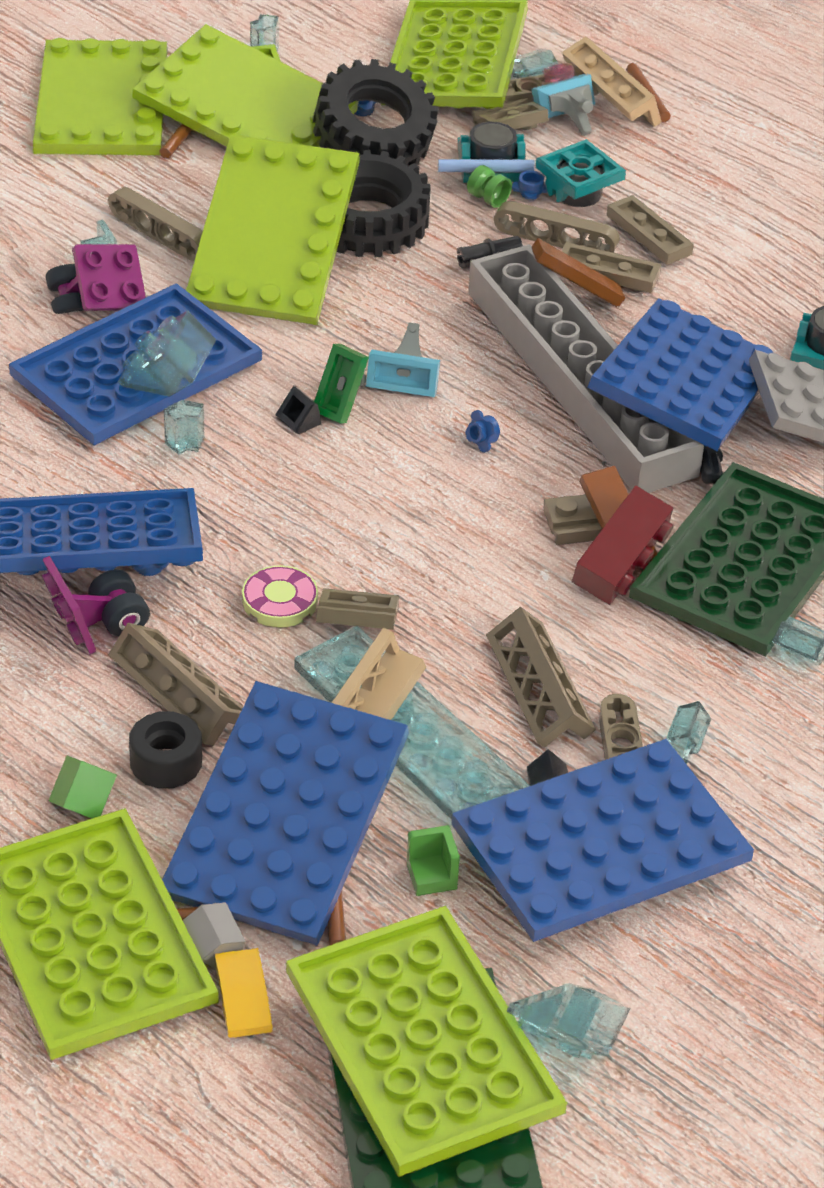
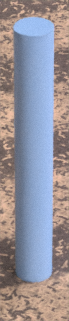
M438 159V172H473L480 165H485L494 170V172L522 173L524 171H534L535 169L534 160Z

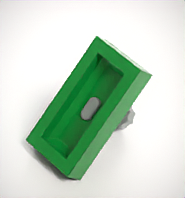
M333 344L314 400L318 404L321 415L340 424L347 423L358 388L366 382L364 371L369 359L368 356L345 345Z

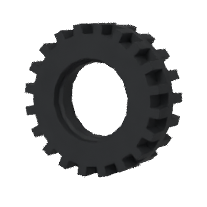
M359 59L353 61L352 68H348L343 63L338 66L336 74L331 71L327 75L325 83H322L312 123H315L313 133L315 137L321 136L319 143L321 148L352 151L359 153V155H363V150H371V155H380L384 151L389 152V158L405 157L406 165L414 163L419 165L420 158L424 159L427 155L438 121L436 119L439 112L438 106H433L435 96L432 92H424L426 83L422 79L415 82L411 79L413 72L406 69L404 73L395 70L396 64L389 62L388 67L379 66L378 60L371 59L370 65H363ZM366 100L384 104L397 111L403 117L404 124L395 128L384 129L369 126L357 119L350 111L348 105L354 101Z
M363 150V155H359L360 162L349 203L376 201L387 204L391 208L381 211H358L347 208L337 252L344 254L347 250L355 251V257H363L364 252L374 253L375 257H382V252L388 250L393 254L400 253L402 245L408 248L415 245V238L422 239L425 236V229H428L431 190L430 184H428V176L426 173L419 174V166L417 164L406 165L405 157L399 156L397 159L389 158V152L382 151L380 155H371V150Z

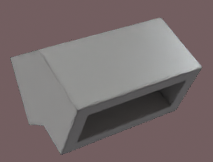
M226 903L201 905L182 920L203 962L215 970L216 953L243 950L246 941Z

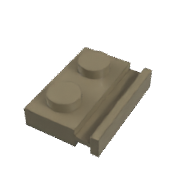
M528 98L505 103L503 107L472 111L474 124L501 122L509 125L514 130L519 128L523 130L534 129L539 123L549 121L548 109L535 102H530Z
M585 494L544 499L543 511L551 533L555 536L556 545L594 541L602 530Z
M323 588L319 606H317L316 622L393 630L398 613L399 595Z

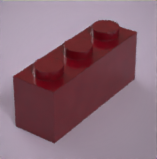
M635 485L577 562L572 583L608 605H611L618 594L625 596L635 580L634 572L637 568L642 570L646 568L655 551L652 550L657 541L663 544L670 535L674 526L670 523L674 508Z

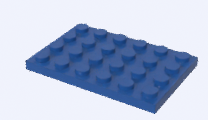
M175 283L9 363V373L91 444L96 445L261 361L262 349Z
M658 298L592 375L587 388L718 451L760 393L748 361L755 350L768 354L773 353V351L764 345H755L743 339L739 333L733 330H724L712 324L704 316L693 315L682 310L673 301Z
M194 488L0 499V573L17 572L20 575H34L39 571L47 570L42 559L48 556L51 557L60 573L75 572L79 568H95L100 571H109L117 566L130 565L145 569L151 568L156 564L172 563L176 566H189L194 562L203 561V548Z
M255 681L162 878L171 899L192 907L226 903L232 916L237 921L318 946L409 735L408 725Z
M667 739L452 813L451 825L533 942L750 862L754 853L753 847Z

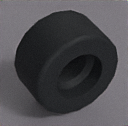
M159 711L146 715L137 721L129 733L130 768L135 777L145 785L158 789L176 788L194 779L202 767V733L197 723L188 716L173 711Z

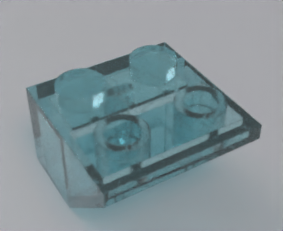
M188 310L176 318L171 315L160 324L155 332L152 333L148 330L135 342L137 349L124 361L122 366L125 370L118 383L122 387L170 397L194 382L216 339Z
M567 983L510 1003L506 1012L519 1018L518 1027L537 1037H541V1035L550 1039L555 1037L558 1039L555 1047L574 1057L579 1058L583 1056L591 1060L593 1054L609 1055L631 1008L593 988Z

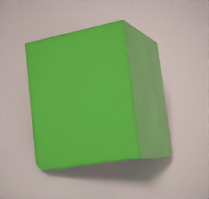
M66 755L49 797V802L89 818L99 817L102 814L117 774Z
M445 825L410 831L408 833L406 865L416 896L457 890L460 857L450 826Z

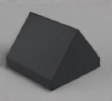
M293 385L275 415L296 434H301L322 423L318 404L297 386Z
M547 749L526 767L529 786L568 773L567 764Z

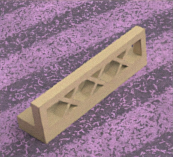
M587 36L561 52L564 61L579 75L590 74L592 86L629 120L634 121L642 116L653 127L662 123L655 96Z
M382 628L332 703L392 720L426 669L425 662L422 658L401 650L394 633Z

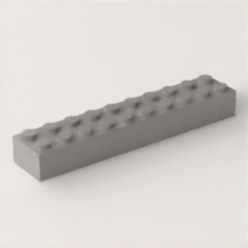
M530 244L470 261L468 294L610 465L616 467L620 477L631 490L636 485L650 493L700 476L703 444L587 388L592 375L618 345L554 271L536 261Z

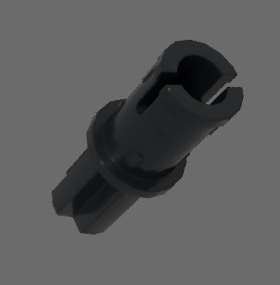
M519 236L491 241L488 238L480 244L458 247L457 253L462 255H457L459 266L463 269L470 266L471 260L522 247L523 244Z
M704 445L700 469L701 477L705 484L712 483L714 485L723 475L721 467L723 453L720 448L718 451H715Z

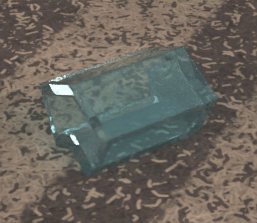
M260 14L258 20L250 22V46L275 44L278 52L279 16Z
M538 49L516 56L512 76L522 78L555 73L559 63L551 49Z
M181 400L164 408L165 444L178 455L187 450L199 452L205 438L203 403Z
M790 616L786 622H781L772 641L774 646L820 666L824 660V631Z
M700 701L678 706L666 737L686 764L691 754L699 753L712 719Z

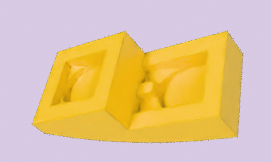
M258 948L216 953L215 968L222 995V1010L228 1038L273 1032L267 989Z

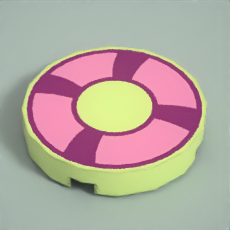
M281 565L265 567L254 572L244 583L242 589L244 611L249 616L251 613L254 617H257V622L265 626L283 628L298 625L303 622L304 617L309 614L311 617L316 611L318 604L316 582L308 573L295 567Z

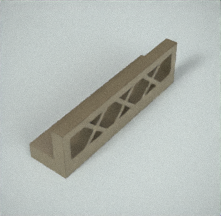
M520 606L486 634L539 745L545 748L567 729H570L583 739L596 730L543 622ZM515 629L517 633L512 647H504L501 639ZM520 656H529L530 658L525 674L516 673ZM533 683H542L543 685L538 701L529 700ZM546 711H556L559 719L544 730L542 724Z
M127 623L108 654L168 711L184 714L196 722L202 733L203 744L214 746L228 723L235 724L243 707L158 629Z

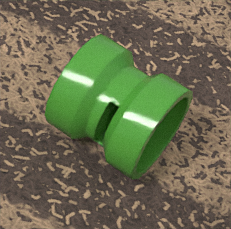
M485 165L478 166L471 173L467 182L468 193L477 198H484V201L494 208H498L503 202H506L512 190L510 179L501 174L495 175L494 170Z

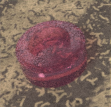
M571 63L555 64L545 67L543 70L545 82H557L575 76L574 67Z

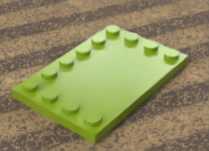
M410 0L390 62L396 64L395 70L404 73L406 69L413 72L411 79L415 82L422 79L426 83L424 92H432L435 96L433 106L457 109L465 107H483L485 109L503 107L528 11L527 0Z
M207 24L200 28L132 88V98L226 147L230 134L320 147L321 136H314L315 123H312L322 82ZM358 101L348 105L353 114L358 110Z
M65 38L46 40L33 137V154L161 156L159 151L162 146L164 114L132 98V88L167 58V41L155 39L145 41L116 39L110 41L93 38L85 40H67Z
M230 134L186 291L209 309L318 325L360 162L359 153Z
M126 808L0 848V947L50 1060L219 1003L218 990Z
M446 905L286 960V973L398 1176L405 1175L566 1113L567 1101Z

